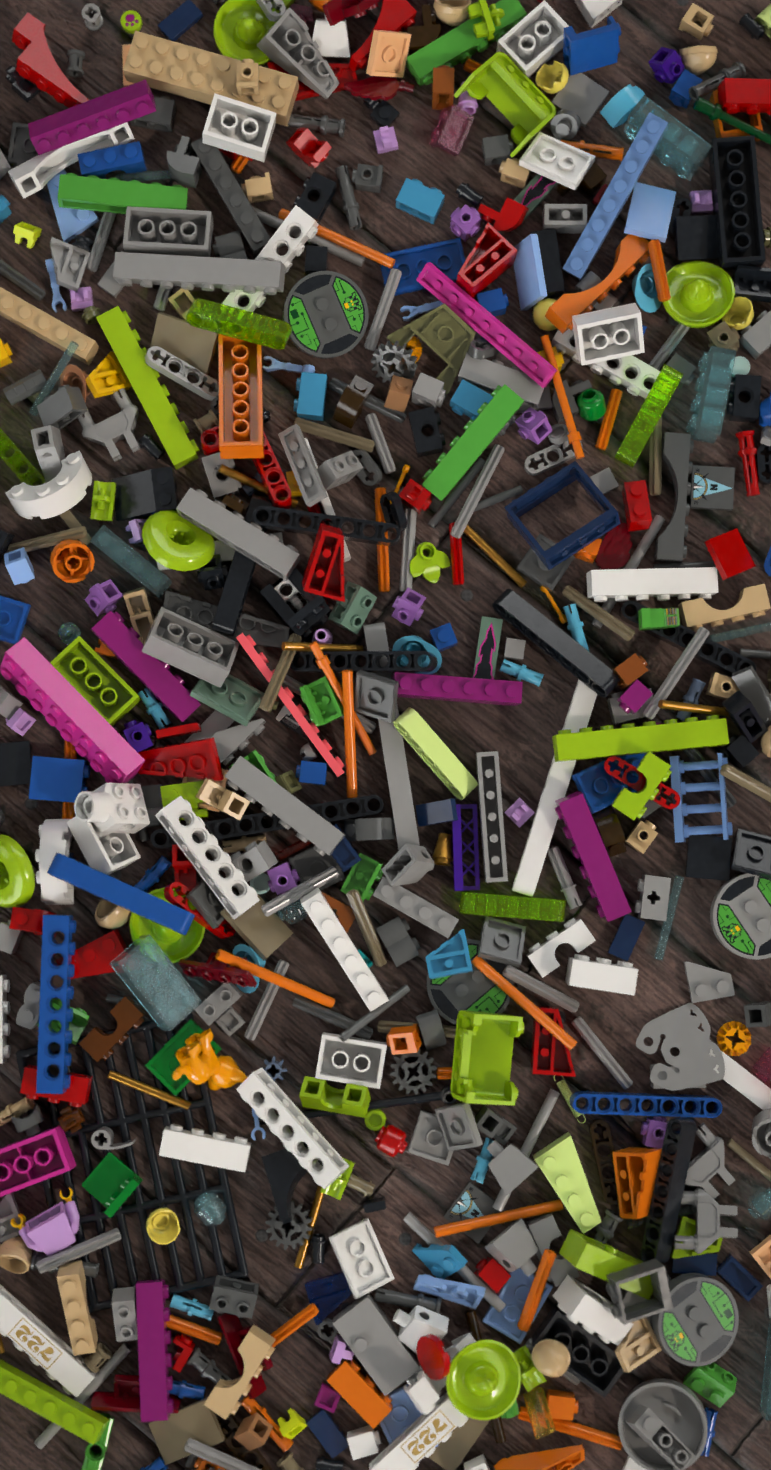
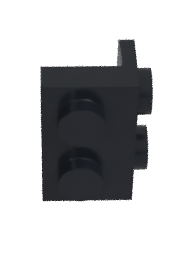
M738 265L732 277L735 297L740 296L746 297L751 301L771 303V268Z

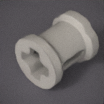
M94 3L86 4L82 9L85 25L92 31L99 30L103 25L100 9Z

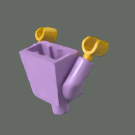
M68 1187L70 1190L69 1197H64L62 1189L60 1190V1197L65 1200V1204L60 1202L27 1222L25 1215L19 1213L20 1224H17L14 1218L11 1219V1225L19 1228V1234L28 1248L44 1252L47 1256H52L57 1252L72 1247L71 1244L76 1241L75 1233L79 1230L80 1216L75 1201H72L73 1189L71 1187Z

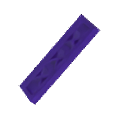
M456 804L458 820L452 821L454 891L480 890L477 804ZM461 809H473V818L467 824L461 819ZM472 822H473V829H471V828L469 827V825H470ZM461 823H462L463 825H465V827H464L462 830H461ZM466 828L473 833L474 837L468 846L462 841L461 833ZM473 843H474V851L470 848V846H471ZM467 849L474 855V861L469 867L462 862V855ZM473 865H475V873L470 869ZM468 871L475 876V886H463V876Z

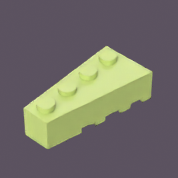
M567 1132L534 1154L533 1158L582 1233L585 1234L602 1221L570 1133Z

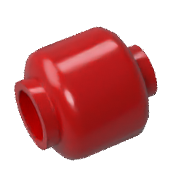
M392 1124L386 1127L382 1126L374 1140L377 1142V1149L390 1157H395L398 1152L403 1154L408 1145V1142L405 1141L406 1133Z

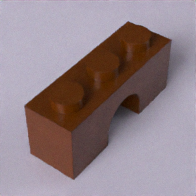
M129 995L125 996L110 1011L117 1020V1029L114 1033L107 1034L97 1026L79 1043L96 1062H99L101 1059L106 1061L114 1053L112 1048L117 1043L121 1045L127 1040L129 1030L132 1027L137 1029L145 1021L142 1017L146 1012Z

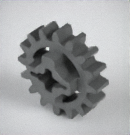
M389 340L386 345L381 343L378 349H375L371 359V363L374 364L372 371H378L376 377L382 376L383 383L387 380L391 382L393 375L407 379L414 377L418 366L415 363L417 356H411L412 349L408 351L405 349L407 344L399 346V341L396 340L395 344L392 345Z
M419 1048L417 1053L401 1054V1057L395 1055L394 1059L397 1062L390 1064V1067L394 1068L395 1071H391L390 1076H396L393 1084H400L398 1090L401 1091L403 1088H406V1094L409 1095L410 1091L414 1090L415 1095H418V1089L421 1088L422 1091L426 1092L425 1085H433L430 1078H436V1074L432 1073V1071L436 1070L437 1067L430 1064L434 1061V1058H427L428 1051L422 1054ZM411 1056L417 1057L414 1061H408L405 1059ZM424 1063H426L428 1067L427 1075H425V1073L422 1072V1066L424 1065ZM418 1064V1074L416 1075L415 1073H413L409 1076L410 1072L408 1068H414ZM399 1066L405 1071L402 1079L399 1076ZM418 1080L421 1082L417 1085H410L411 1081Z
M291 1201V1225L294 1226L290 1231L288 1225H285L280 1220V1217L277 1218L279 1214L276 1205L274 1206L276 1212L270 1211L268 1213L272 1219H267L265 1222L270 1225L266 1233H272L269 1240L276 1239L277 1247L282 1243L284 1244V1250H287L289 1245L294 1250L297 1248V1243L301 1246L305 1244L303 1238H310L311 1235L307 1231H312L313 1226L308 1223L313 1220V1217L307 1218L306 1215L309 1209L303 1211L302 1203L296 1207L295 1201ZM296 1213L302 1218V1221L297 1218ZM276 1229L280 1230V1232L283 1234V1237L279 1235ZM295 1232H302L299 1237L292 1239Z

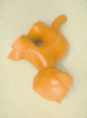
M211 1028L200 1034L194 1033L185 1040L186 1046L178 1049L175 1053L181 1066L173 1072L172 1078L174 1080H178L185 1074L192 1083L200 1085L208 1081L210 1090L217 1091L221 1088H230L237 1083L244 1082L247 1076L240 1070L231 1056L220 1055L217 1058L211 1046L213 1039Z

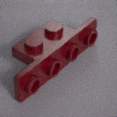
M330 0L323 5V10L329 25L333 26L353 15L355 19L367 14L366 10L369 11L379 6L377 2L380 0Z
M214 952L211 953L206 963L180 959L178 963L183 969V973L191 978L200 977L208 981L217 980L225 984H238L242 987H256L257 985L256 980L249 971L240 970L215 958L217 953Z
M223 1313L218 1316V1321L239 1374L242 1376L244 1361L238 1348L252 1326L242 1328L240 1320L236 1315ZM264 1358L261 1362V1365L264 1366L262 1371L273 1367L270 1358L268 1360ZM261 1372L257 1379L252 1377L249 1382L252 1384L248 1392L249 1399H255L267 1389Z
M115 1375L114 1392L95 1391L91 1401V1410L141 1412L139 1375ZM169 1394L170 1399H173L174 1413L177 1414L179 1413L181 1398L177 1395Z

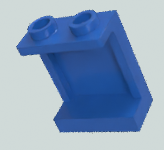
M612 16L607 17V26L578 34L575 33L572 26L564 28L563 64L567 66L570 76L617 63L618 53H620L619 36H621V27Z
M33 756L29 799L75 803V799L80 792L88 791V787L85 786L86 778L90 777L88 761Z

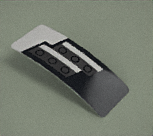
M284 705L276 720L307 740H310Z

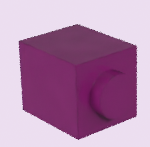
M636 679L617 699L620 702L618 706L625 713L628 714L630 712L634 714L653 693Z

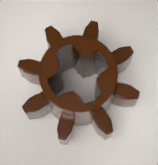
M67 1106L60 1111L62 1115L58 1117V1122L65 1132L70 1130L73 1134L83 1127L81 1123L85 1121V1117L79 1107L72 1108V1106Z

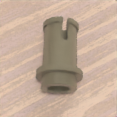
M352 1173L347 1187L363 1193L364 1197L366 1195L371 1197L376 1185L372 1183V1180L369 1182Z

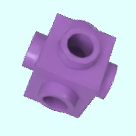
M466 204L462 208L458 207L451 214L450 228L452 232L464 241L470 236H475L480 230L481 218L479 212Z
M531 407L515 420L519 428V435L525 440L528 438L537 445L553 431L547 416L541 410L536 411Z
M109 579L101 584L97 583L89 589L90 594L85 598V601L94 613L99 616L103 613L107 614L109 611L113 612L117 608V602L123 595L112 580Z
M408 587L401 597L397 596L392 605L395 608L392 617L410 627L414 620L419 621L424 610L421 607L426 597Z
M288 862L267 871L270 878L268 885L272 893L276 892L277 895H281L299 885L300 877L296 869L292 870ZM283 877L286 878V883L284 885L282 884Z
M647 1117L646 1122L643 1121L641 1135H643L642 1143L645 1146L662 1149L668 1124L666 1117Z

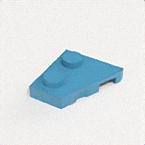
M464 929L460 930L454 937L444 942L438 949L425 957L429 979L472 972Z
M416 1244L412 1249L431 1273L440 1279H445L463 1268L468 1262L453 1245L440 1246L438 1244H431L426 1248L422 1247L421 1244Z

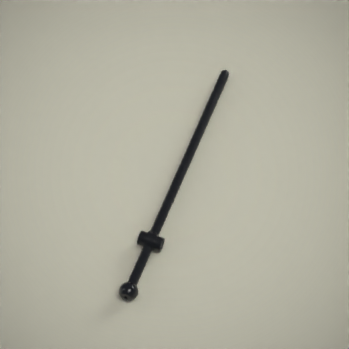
M447 1085L440 1092L370 1101L368 1110L443 1100L446 1104H453L457 1099L453 1098L452 1095H447L451 1093V1085ZM317 1109L301 1111L307 1119L339 1114ZM259 1121L260 1125L266 1124L264 1121Z

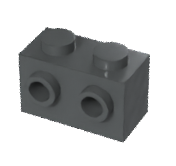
M216 1275L209 1309L217 1313H228L240 1318L247 1317L252 1319L259 1284Z

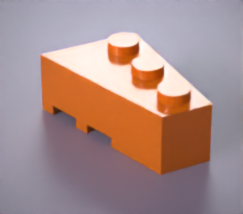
M627 1147L612 1152L620 1218L640 1219L648 1216L662 1149Z

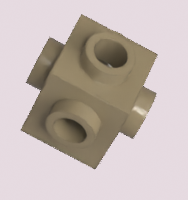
M725 320L707 332V339L710 342L708 346L714 355L718 354L723 359L725 356L730 357L738 351L740 335L735 328L730 329Z

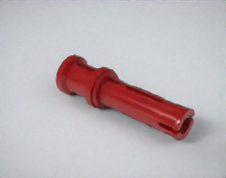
M754 430L735 434L739 442L740 450L738 455L742 457L747 497L760 495L755 462L757 448L754 447ZM749 466L751 468L752 483L750 479Z

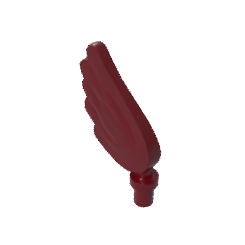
M373 76L360 81L346 82L344 90L350 91L353 96H360L361 98L389 100L398 91L403 92L404 90L413 93L415 84L405 82L406 80L404 79L398 81L395 77Z
M626 523L619 524L607 532L603 538L595 558L599 569H620L630 560L629 551L632 548V542L630 541V533Z

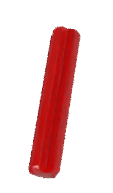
M455 522L449 524V533L451 532ZM450 535L453 585H463L462 538L457 539Z

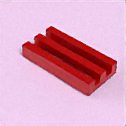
M194 722L158 729L156 736L157 739H166L202 732L201 724Z

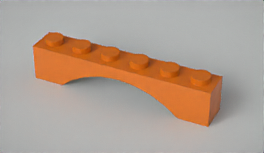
M628 234L621 240L615 251V261L610 274L599 284L586 291L563 294L549 307L545 317L562 334L568 329L572 331L573 315L592 312L594 309L593 305L597 302L601 304L607 298L609 290L615 291L623 282L621 279L624 276L630 277L637 269L635 266L638 263L642 265L650 257L649 241L646 238Z

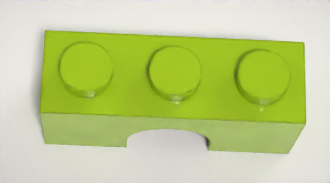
M647 751L636 767L646 778L645 787L638 792H632L623 787L611 805L632 820H635L636 817L640 819L647 809L645 807L649 799L653 800L658 794L659 789H657V786L661 781L665 783L672 773L669 770L671 766Z
M304 1076L299 1094L303 1107L366 1118L371 1100L368 1087L347 1083L345 1089H336L329 1086L324 1079Z

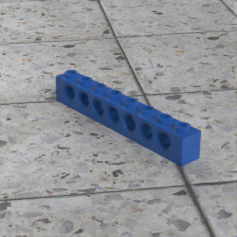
M43 915L36 1093L64 1094L67 1088H70L71 1076L67 1075V1067L71 1065V1053H68V1044L72 1043V1030H69V1022L73 1020V1008H70V999L74 997L71 977H74L75 965L71 964V960L76 950V944L72 942V933L76 932V920H73V915ZM57 931H61L64 934L65 938L62 943H58L55 940V933ZM56 953H60L63 956L64 961L62 965H57L54 962ZM58 975L62 978L63 984L61 987H56L53 984L54 976ZM55 997L62 1001L60 1009H55L52 1005V1000ZM53 1020H58L61 1023L60 1031L52 1029L51 1023ZM52 1042L60 1045V1052L58 1054L51 1051L50 1046ZM52 1064L59 1067L60 1072L58 1076L50 1073V1066Z

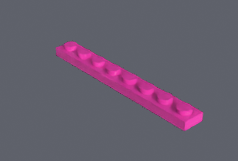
M431 262L426 263L416 281L443 304L445 303L456 315L542 388L546 387L557 372V369Z

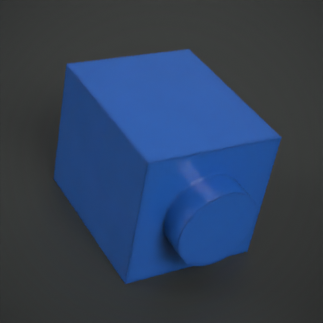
M684 69L672 88L669 99L674 105L687 109L692 101L689 89L702 83L703 79Z
M501 288L476 295V301L493 316L496 317L506 313L509 301L507 294H503Z
M450 623L430 630L429 634L433 644L439 652L458 644Z
M301 761V765L296 767V778H299L300 783L326 785L328 764Z

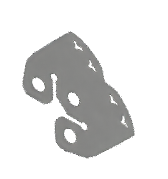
M689 1002L651 1020L644 1025L636 1039L638 1049L647 1054H654L661 1040L660 1035L664 1034L666 1036L661 1046L662 1055L666 1063L679 1068L680 1072L675 1073L668 1066L657 1063L652 1068L650 1080L653 1084L671 1091L723 1080L725 1075V1064L721 1050L710 1040L711 1028L702 1011L693 1003ZM692 1009L693 1013H695L697 1016L690 1015V1010ZM700 1023H702V1028H703L704 1032H702V1030L698 1029V1027L700 1026ZM646 1037H651L653 1039V1044L651 1046H646L644 1044V1039ZM672 1047L679 1049L680 1053L678 1056L670 1054ZM710 1049L713 1050V1054L715 1055V1057L712 1056V1055H709V1054H710ZM716 1065H718L717 1070L719 1071V1073L713 1070L716 1067ZM660 1071H665L667 1073L666 1080H660L658 1078V1073Z

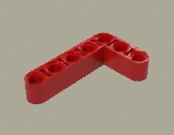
M219 426L204 431L200 437L203 453L209 456L220 452ZM263 431L264 458H252L273 506L290 509L292 507L291 490ZM270 462L268 465H263L262 463ZM273 479H277V480H278L277 482H274V483H273V482H270V481L273 480ZM280 497H286L285 500H278Z

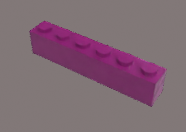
M146 79L29 123L30 140L38 155L44 154L155 112L154 96Z
M109 611L90 630L180 722H184L201 705L197 699L190 696L192 689L188 691L183 686L185 684L183 679L179 675L175 674L173 676L169 672L170 666L167 663L141 652L144 645L138 639L140 635L132 627L128 629L123 624L125 620L118 612L113 614Z
M394 672L391 675L392 680L399 681L397 697L517 706L522 703L523 682Z
M577 791L556 800L555 802L558 807L554 808L559 820L563 819L565 823L563 831L566 838H571L574 846L571 847L575 859H580L582 866L579 869L583 878H587L590 886L587 888L592 899L596 898L598 905L595 907L599 917H604L607 922L631 913L632 911L583 793Z
M165 1279L142 1280L136 1283L141 1422L166 1421L169 1419L170 1414L174 1413V1402L169 1397V1390H173V1378L168 1373V1367H172V1355L168 1353L167 1344H171V1332L167 1330L166 1321H170V1309L166 1307L165 1299L169 1298V1286L165 1285Z

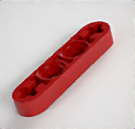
M611 756L605 760L604 770L607 774L637 792L645 787L646 778L635 766L617 756ZM617 760V766L622 769L624 765L628 766L623 772L622 778L618 776L621 773L620 771L613 770L611 772L609 770V761L614 762ZM629 771L637 772L639 778L636 783H629L627 781L626 775ZM660 782L657 786L659 792L652 801L666 809L676 808L680 803L679 794ZM662 787L665 789L663 794L667 796L674 795V804L666 805L667 800L661 796L659 800L656 799Z
M173 882L165 887L164 896L168 902L194 914V920L214 935L225 939L235 934L236 930L226 919L217 928L213 929L196 908L191 910L188 907V898L186 896L184 898L181 897L191 891L184 884ZM174 888L177 889V890H176V894H178L177 896H174V891H173L172 889H174ZM222 925H227L226 930H228V932H224V927Z

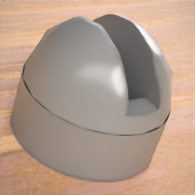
M310 742L305 744L300 750V755L303 753L306 755L303 758L305 761H311L318 757L316 749Z

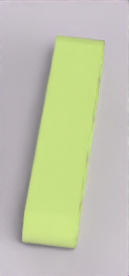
M408 707L393 722L397 731L456 798L463 800L478 785L471 773L413 708Z

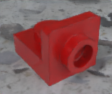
M177 1333L172 1342L181 1348H178L172 1359L175 1361L172 1369L180 1373L196 1344L193 1343V1339L188 1335Z

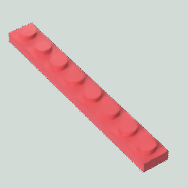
M241 633L236 639L269 683L275 669L270 671L266 665L269 663L263 652L258 654L254 649V646L257 644L249 634L245 636ZM281 686L278 693L279 698L335 775L339 777L344 773L342 768L345 765L338 756L334 758L329 752L332 750V747L327 740L321 741L317 735L320 732L313 722L308 723L304 716L307 713L300 704L297 706L294 704L292 698L295 696L290 689Z

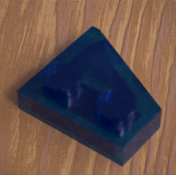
M343 1271L305 1282L309 1303H314L319 1309V1313L314 1317L316 1325H319L323 1319L352 1295Z

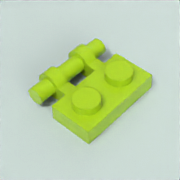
M204 780L160 786L163 808L179 796H182L183 799H186L191 804L192 811L197 817H208L207 808L199 809L198 803L204 801L196 798Z

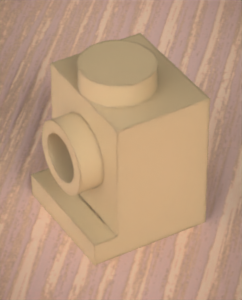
M692 3L681 21L679 30H684L701 40L703 36L708 37L714 25L711 23L714 15Z
M243 59L241 63H237L236 87L238 95H259V65L254 63L252 59Z
M507 158L506 161L502 160L499 168V173H502L500 181L524 189L531 171L519 166L520 159Z
M269 172L265 173L266 177L252 176L245 180V184H241L242 191L248 197L249 203L274 200Z
M714 672L711 674L706 695L726 700L736 693L739 688L732 677ZM724 683H727L729 685L728 691H725L722 686Z
M640 820L625 838L624 842L638 853L644 854L658 835L655 831L657 827L648 820L645 822ZM642 831L647 833V838L644 840L640 838Z

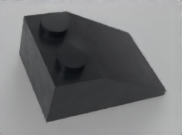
M173 467L150 469L112 479V482L116 483L114 504L117 521L148 518L152 514L163 510L177 511L176 508L179 505Z

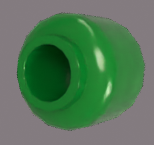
M586 389L578 396L577 405L580 416L584 420L596 421L606 413L604 396L600 391Z

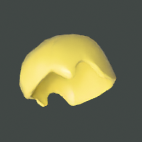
M554 61L553 65L543 64L537 72L536 85L548 94L560 92L568 82L569 72L567 66L558 61Z
M735 297L731 308L722 318V322L725 320L730 329L735 328L736 331L743 330L751 324L754 318L752 302L746 297Z
M542 299L533 308V321L542 330L551 331L557 329L545 317L549 307L557 301L556 299Z
M158 1208L150 1213L146 1221V1230L152 1241L159 1245H166L173 1242L180 1233L181 1228L178 1217L171 1209Z

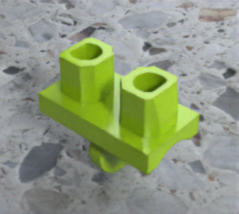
M478 0V2L468 5L467 8L470 20L481 17L482 20L480 23L473 24L475 37H487L488 41L494 40L493 33L495 32L493 22L496 27L500 26V19L505 15L502 8L496 9L495 4L489 6V11L486 0Z
M94 481L91 520L113 522L116 483Z
M346 1158L343 1159L349 1167L331 1185L325 1189L321 1188V1193L341 1200L355 1162Z
M526 1345L513 1352L520 1366L521 1382L527 1392L546 1382L544 1375L536 1369L531 1358L532 1355Z

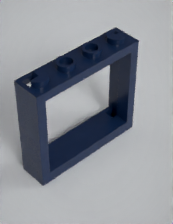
M576 461L567 467L564 466L559 472L547 477L542 483L534 488H530L524 495L512 500L510 504L504 507L508 519L548 570H551L621 524L617 510ZM577 480L603 511V514L544 551L520 521L519 517Z

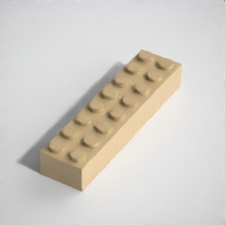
M139 31L134 33L123 68L126 81L137 83L146 79L150 88L210 105L212 104L214 94H219L277 113L276 124L288 126L299 90L297 76L259 66V95H238L236 87L237 63H241V60Z

